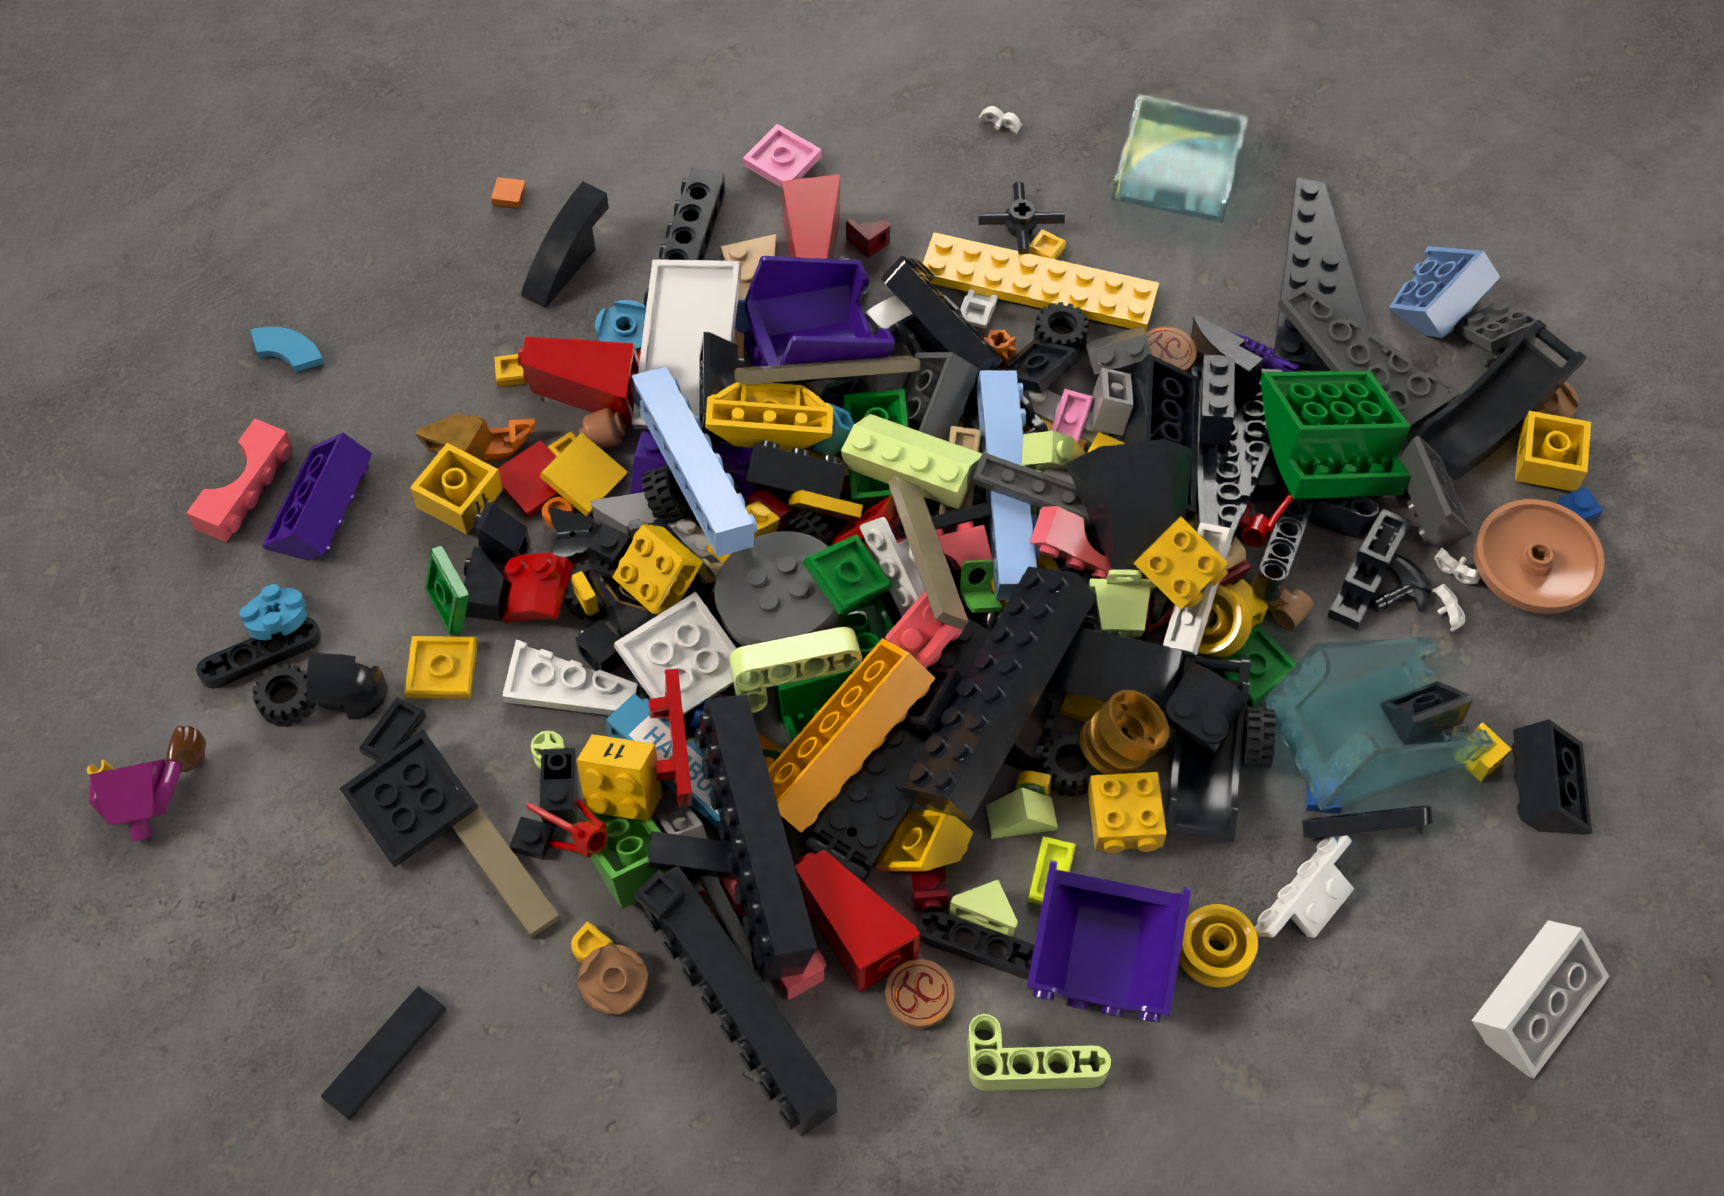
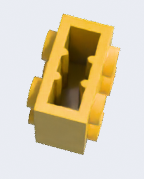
M1181 516L1134 562L1180 610L1185 606L1191 610L1204 597L1200 591L1209 582L1215 586L1228 573L1224 569L1228 562Z
M642 524L635 533L633 541L624 557L619 561L618 568L612 578L652 614H661L682 600L703 561L664 527Z
M1158 772L1091 775L1087 790L1095 851L1116 854L1125 849L1151 852L1161 848L1167 833Z

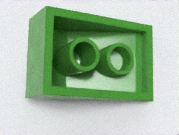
M596 813L594 815L600 821L607 824L605 829L607 842L599 853L592 854L590 858L606 887L620 907L624 909L638 902L634 897V893L658 870L663 874L669 871L647 867L651 831H661L651 818L649 821ZM586 818V819H583V820H581V821H579V822H585V821H589V820H588V818Z

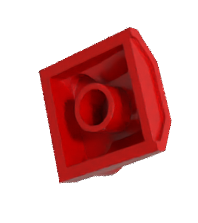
M549 552L519 555L510 559L503 572L504 579L509 583L502 621L507 624L515 621L557 619L573 564L567 558Z

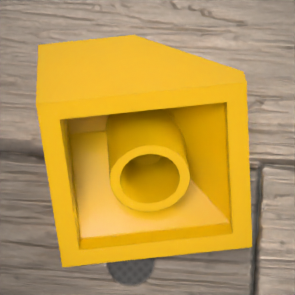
M911 810L885 848L876 868L879 871H927L958 862L965 854L967 845L974 832L955 816L931 810Z

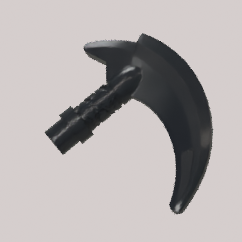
M1396 554L1389 569L1399 578L1402 586L1389 593L1384 592L1380 594L1378 598L1371 601V605L1378 612L1392 607L1395 602L1407 598L1415 601L1418 611L1421 612L1426 606L1428 593H1432L1430 582L1417 565L1409 559Z

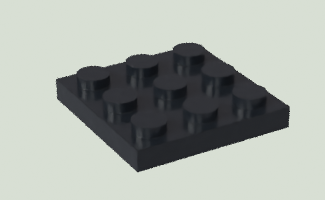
M424 730L418 732L339 788L394 867L401 864L479 808Z

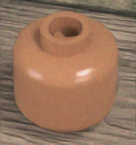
M610 408L584 416L583 428L579 429V434L582 432L603 451L622 444L623 436L627 435L626 426L619 412L615 413Z

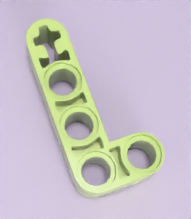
M838 627L743 646L735 649L730 654L729 661L736 696L747 694L752 713H756L767 705L766 687L850 671L859 666L862 662V655L855 631L849 627Z
M988 1014L978 1015L973 1018L969 1026L967 1039L969 1077L974 1087L979 1090L1095 1088L1104 1083L1111 1067L1110 1055L1100 1046L1002 1048L1001 1027L995 1017ZM982 1029L987 1030L993 1035V1038L983 1041L977 1038L975 1032ZM1060 1062L1067 1071L1061 1074L1054 1073L1049 1068V1064ZM1075 1062H1077L1076 1069H1079L1078 1073L1073 1072L1075 1068ZM1088 1062H1094L1095 1068L1099 1070L1097 1072L1092 1071V1067L1088 1065ZM1024 1063L1029 1066L1031 1072L1025 1075L1018 1074L1013 1069V1065ZM981 1064H989L995 1069V1073L985 1076L979 1073L977 1067Z

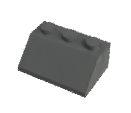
M953 352L916 353L915 358L920 360V371L908 372L902 389H905L908 428L949 442L951 426L957 427L959 419L964 413V406L970 391L974 387L979 368Z
M1419 435L1414 437L1399 458L1411 475L1405 492L1408 491L1411 498L1407 503L1412 514L1415 517H1419L1422 525L1418 527V530L1424 542H1430L1440 550L1473 534V531L1441 456Z

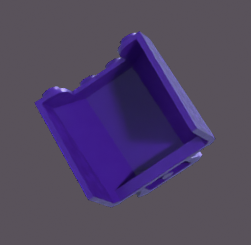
M761 256L745 298V311L748 315L750 328L744 332V343L753 367L889 357L895 347L894 336L891 335L887 328H880L876 336H873L868 325V318L864 315L859 303L869 285V277L865 273L861 261ZM785 381V382H772V383L788 384V383H793V382H798V381Z
M1050 860L1026 989L1033 991L1032 997L1053 1001L1054 997L1066 999V1006L1087 1010L1088 1004L1102 1007V1014L1122 1017L1123 1011L1139 1014L1138 1019L1160 1023L1161 1017H1169L1191 888L1184 887L1179 893H1171L1056 869L1057 861Z

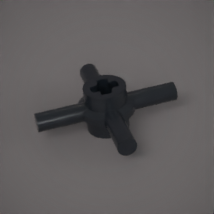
M1015 182L1013 184L1014 202L1011 203L1006 212L978 213V225H1006L1009 233L1017 237L1018 254H1029V235L1037 225L1064 224L1065 213L1037 212L1033 203L1025 200L1024 183Z

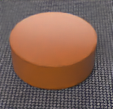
M553 497L547 500L542 507L544 522L551 528H554L550 517L552 508L557 507L563 511H571L574 514L572 504L563 497Z

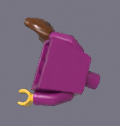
M177 726L167 749L166 763L165 759L117 769H114L105 760H101L100 769L93 764L87 767V773L90 775L89 804L103 819H106L109 825L128 822L131 842L152 838L149 818L166 814L181 772L191 771L203 762L206 747L204 736L192 726Z

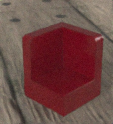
M850 218L846 221V239L869 259L890 244L891 225L884 219H881L874 225L869 221L859 225Z

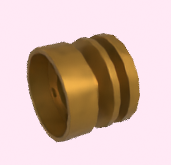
M1121 690L1115 693L1102 706L1100 711L1096 712L1083 725L1080 730L1079 743L1089 763L1102 774L1135 773L1139 767L1146 763L1148 758L1156 754L1165 745L1169 738V725L1162 710L1148 696L1135 690Z

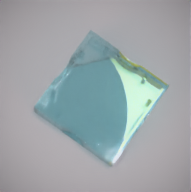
M1138 94L1130 122L1127 143L1123 147L1115 176L1112 200L1223 223L1248 117L1213 109L1193 108L1178 102Z

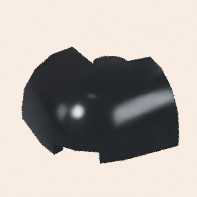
M310 652L307 667V695L309 702L318 703L319 706L329 710H338L342 707L345 709L349 720L360 719L374 713L383 704L388 685L383 672L378 666L369 668L368 666L356 663V656Z

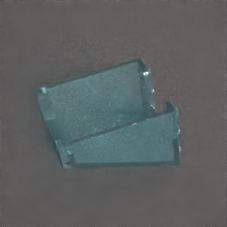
M1431 637L1316 642L1262 700L1266 709H1274L1275 726L1321 811L1470 765L1493 745L1486 730H1478L1468 736L1467 734L1470 732L1468 726H1458L1404 746L1381 709L1380 702L1427 685V681L1436 673L1433 667L1426 668L1425 666L1426 656L1434 654L1438 650Z

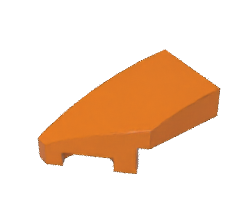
M535 419L509 420V427L488 428L494 439L481 458V461L512 457L536 428Z

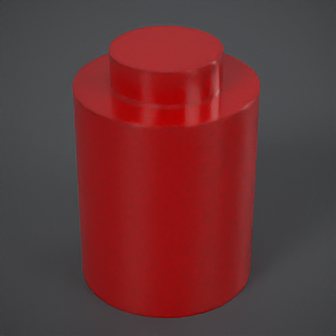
M766 488L753 491L746 501L747 506L759 501L780 518L776 532L784 531V524L795 516V510Z

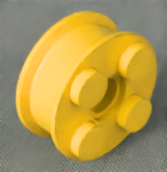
M1218 584L1198 653L1227 657L1236 653L1246 643L1252 629V613L1248 603L1240 594ZM1217 614V622L1210 628L1209 620L1212 615Z
M1222 904L1200 907L1186 919L1179 958L1180 965L1189 977L1204 986L1223 988L1234 985L1245 977L1256 957L1258 950L1256 930L1251 921L1242 912L1233 907ZM1213 940L1219 941L1225 946V950L1217 951L1210 946L1209 942Z

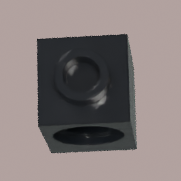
M601 619L594 625H588L583 628L578 637L575 638L578 653L595 671L602 670L611 673L625 663L614 647V643L619 638Z

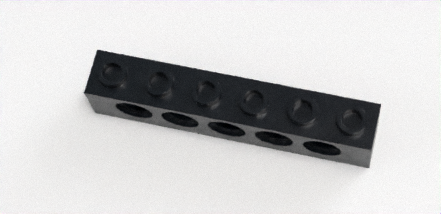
M691 167L688 178H684L682 181L681 200H676L675 218L673 222L668 223L666 231L667 242L666 244H661L659 260H704L726 193L724 173ZM649 289L646 290L644 295V306L646 307Z

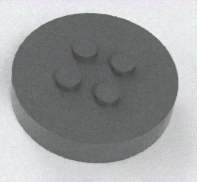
M780 531L755 537L754 547L732 553L719 570L714 590L716 606L729 635L740 645L748 646L835 628L843 613L837 614L803 565V561L807 556L821 551L828 546L817 538L804 533Z

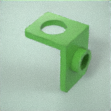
M990 559L962 562L959 595L973 613L1002 611V604L999 600H995V595L991 591L994 562ZM975 568L985 570V576L979 583H971L968 580L970 572Z

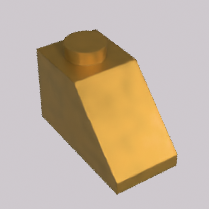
M461 413L421 427L415 433L427 450L439 453L446 443H449L481 460L494 439V436L487 427L488 423L477 415L469 417Z

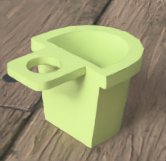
M1109 570L1107 579H1090L1089 588L1097 596L1095 602L1100 632L1128 638H1137L1143 635L1149 596L1153 593L1156 585L1151 580L1141 579L1142 571Z

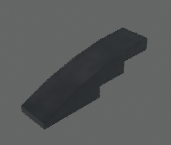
M1382 508L1362 544L1357 558L1347 574L1327 617L1355 630L1358 629L1411 524V520Z

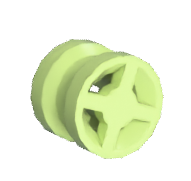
M544 731L533 738L531 751L534 762L539 769H541V749L565 748L563 739L558 733Z

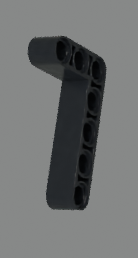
M901 255L881 276L882 281L949 352H953L979 368L976 375L977 380L980 371H993L1001 363V356L930 283L935 278L934 274L918 259Z
M1288 490V492H1287L1286 497H1287L1288 495H1291V493H1290L1289 490ZM1366 496L1293 499L1275 524L1253 585L1254 594L1264 601L1270 602L1279 599L1307 521L1352 537L1364 538L1369 534L1379 512L1378 504Z

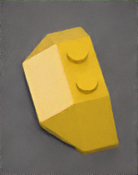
M736 382L718 394L707 397L705 428L735 447L753 448L754 443L760 445L761 440L779 444L780 450L791 451L792 448L804 449L832 437L833 406L822 401L803 385L780 383L743 385Z

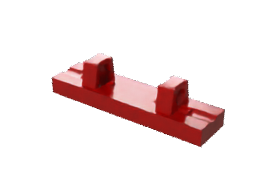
M678 668L665 669V696L651 698L648 702L651 719L667 718L669 721L672 759L655 762L656 780H674L678 807L692 806V789Z

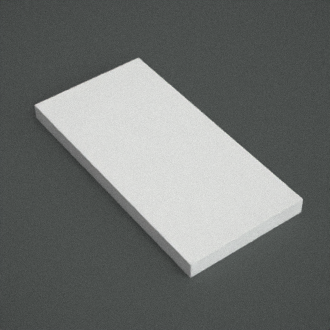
M652 260L638 374L666 367L671 377L677 378L681 395L687 396L692 414L699 417V354L703 332H711L733 343L742 265L740 261ZM634 402L631 425L634 429H648Z

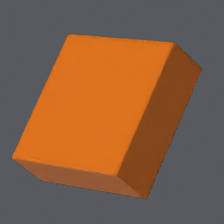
M497 177L491 196L492 205L520 209L526 190L525 180Z

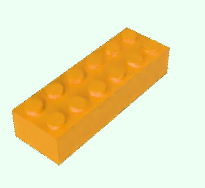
M882 638L768 768L780 815L799 832L802 833L806 827L811 826L816 821L818 813L823 807L838 796L843 784L850 776L855 775L862 768L863 761L873 750L878 749L883 744L885 736L889 731L905 719L909 708L917 699L922 698L928 692L930 684L936 679L909 652Z

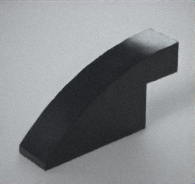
M584 181L577 187L560 210L543 239L521 291L522 297L546 308L596 250L592 227L609 209L606 192Z

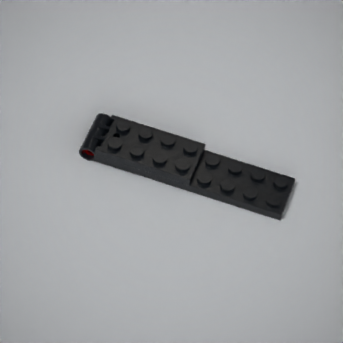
M967 618L969 622L964 626L960 636L954 641H949L942 649V655L934 665L927 667L926 670L930 672L932 667L957 669L964 678L990 631ZM903 721L896 724L885 736L883 744L878 749L873 750L863 761L862 768L855 775L850 776L843 784L840 793L831 801L813 829V833L805 842L800 855L803 857L809 853L817 854L825 850L864 883L915 803V800L901 788V785L933 730L929 731L925 727L923 730L917 729L916 726L908 728ZM855 832L856 836L850 837L848 833Z

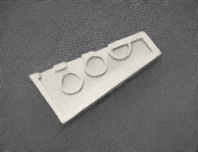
M516 639L502 697L506 703L611 716L634 693L638 694V684L602 670L594 671L583 667L582 663L572 659L569 662L558 658L550 651L544 649L536 650L528 647L527 643Z

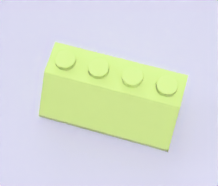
M872 414L854 424L841 449L844 465H847L846 469L887 484L895 476L920 486L923 497L956 509H960L972 485L971 482L982 455L979 452Z

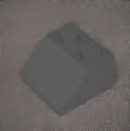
M1142 326L1085 343L1096 382L1101 368L1130 374L1148 354L1152 355Z

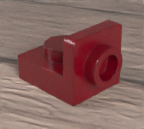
M945 866L927 871H910L914 911L922 910V912L935 910L940 912L942 909H948L949 891L946 885Z

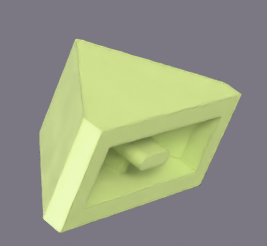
M1021 787L986 805L991 839L1058 830L1053 801L1050 796Z
M999 880L953 896L949 915L1015 937L1018 921Z

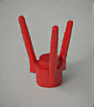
M1288 495L1269 519L1262 514L1249 517V502L1240 526L1243 528L1241 533L1242 540L1252 547L1262 546L1277 520L1293 500L1292 495Z
M577 799L576 805L589 821L579 822L575 826L530 802L526 804L527 809L571 833L574 844L550 840L549 846L581 853L590 858L592 854L599 853L606 845L607 833L605 829L607 824L600 821L582 800Z

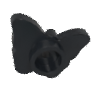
M557 507L552 508L550 512L551 523L557 531L558 540L552 553L565 557L568 560L574 559L577 555L583 556L587 554V545L592 540L589 535L593 530L592 519L580 513L574 515L571 511H563Z

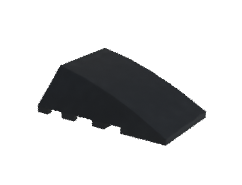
M1165 439L1101 446L1065 464L1069 476L1071 475L1076 486V492L1088 512L1090 523L1097 532L1100 545L1112 570H1140L1134 562L1180 516L1186 521L1192 448ZM1142 572V577H1141V578L1147 577V576Z

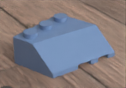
M1428 246L1424 251L1426 256L1424 262L1415 265L1412 270L1415 276L1412 280L1403 284L1389 306L1390 310L1423 335L1444 338V336H1447L1454 330V326L1463 316L1473 310V306L1479 299L1492 290L1493 285L1501 277L1483 250Z

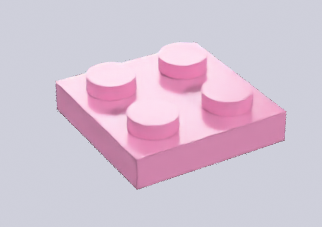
M776 124L743 157V166L782 188V181L801 179L822 157V149Z

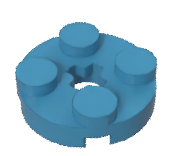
M620 300L614 302L615 306L607 310L606 307L603 308L595 321L598 340L634 343L636 353L638 354L642 346L646 307L636 301ZM625 324H630V329L627 331L618 329V327H624Z
M277 584L265 586L261 590V594L253 598L239 611L248 634L258 640H271V634L279 632L283 636L292 633L303 624L308 613L305 600L298 590L280 588Z

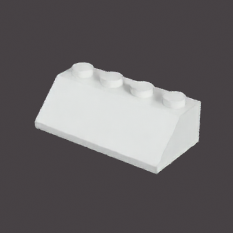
M1548 920L1474 1016L1472 1022L1486 1045L1528 1077L1535 1078L1610 976L1582 928Z

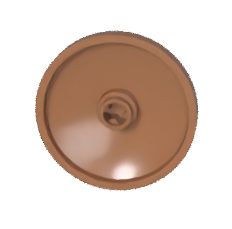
M1523 499L1500 506L1485 519L1474 543L1475 564L1485 584L1503 601L1528 612L1555 614L1578 607L1593 594L1604 572L1605 559L1603 548L1591 526L1572 510L1550 501Z

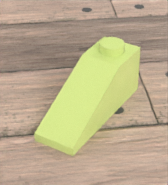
M1056 431L1023 434L1021 465L1041 472H1044L1045 468L1067 471L1066 463L1086 454L1073 437Z

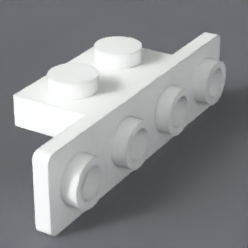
M881 517L864 523L860 526V529L874 559L893 585L890 592L903 617L924 593L925 588L908 539L906 538L897 543L886 518Z
M1348 835L1328 836L1319 842L1316 853L1310 860L1304 862L1298 868V875L1293 881L1279 891L1278 899L1271 908L1262 912L1258 917V923L1254 927L1257 937L1276 936L1290 918L1306 937L1315 938L1354 890L1353 886L1334 865L1352 842Z

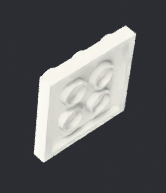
M696 592L614 643L615 649L650 698L665 696V669L678 668L683 716L702 705L706 699L710 700L733 685L729 658L730 654L737 648Z

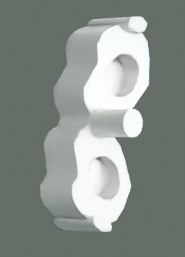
M995 106L984 109L978 120L984 122L990 121L994 123L996 130H999L1001 125L1016 134L1022 126L1020 119L1014 113L1008 112L1003 114Z
M1443 548L1436 554L1434 559L1441 571L1454 574L1455 578L1461 583L1477 584L1481 579L1478 570L1464 565L1467 561L1465 557H1461L1457 561L1449 556L1448 552Z
M1445 584L1432 590L1440 596L1445 604L1444 607L1438 610V613L1443 615L1448 612L1452 627L1450 631L1453 632L1462 627L1465 623V614L1457 603L1456 595Z

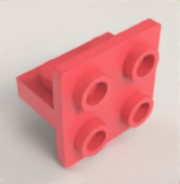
M924 591L885 638L892 644L909 652L926 669L939 660L942 655V649L949 641L957 639L964 627L958 629L936 621L926 591Z

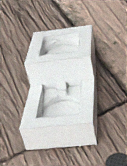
M969 289L968 295L965 296L960 309L963 317L971 326L986 329L997 304L998 296L992 295L988 297L975 294V290Z
M896 295L880 302L865 312L868 323L877 331L880 328H887L890 333L897 329L896 322L912 314Z

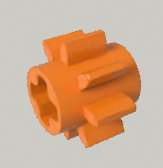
M990 330L988 338L983 337L1001 356L1002 361L998 366L1006 364L1008 357L1013 358L1016 355V338L1010 337L1006 330Z

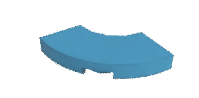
M282 327L250 329L259 358L274 357L282 359L291 365L294 372L324 364L315 344L299 332Z

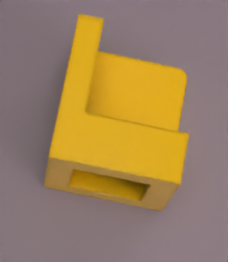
M1481 723L1477 726L1471 738L1455 750L1453 757L1477 780L1482 782L1505 762L1512 749L1490 728Z

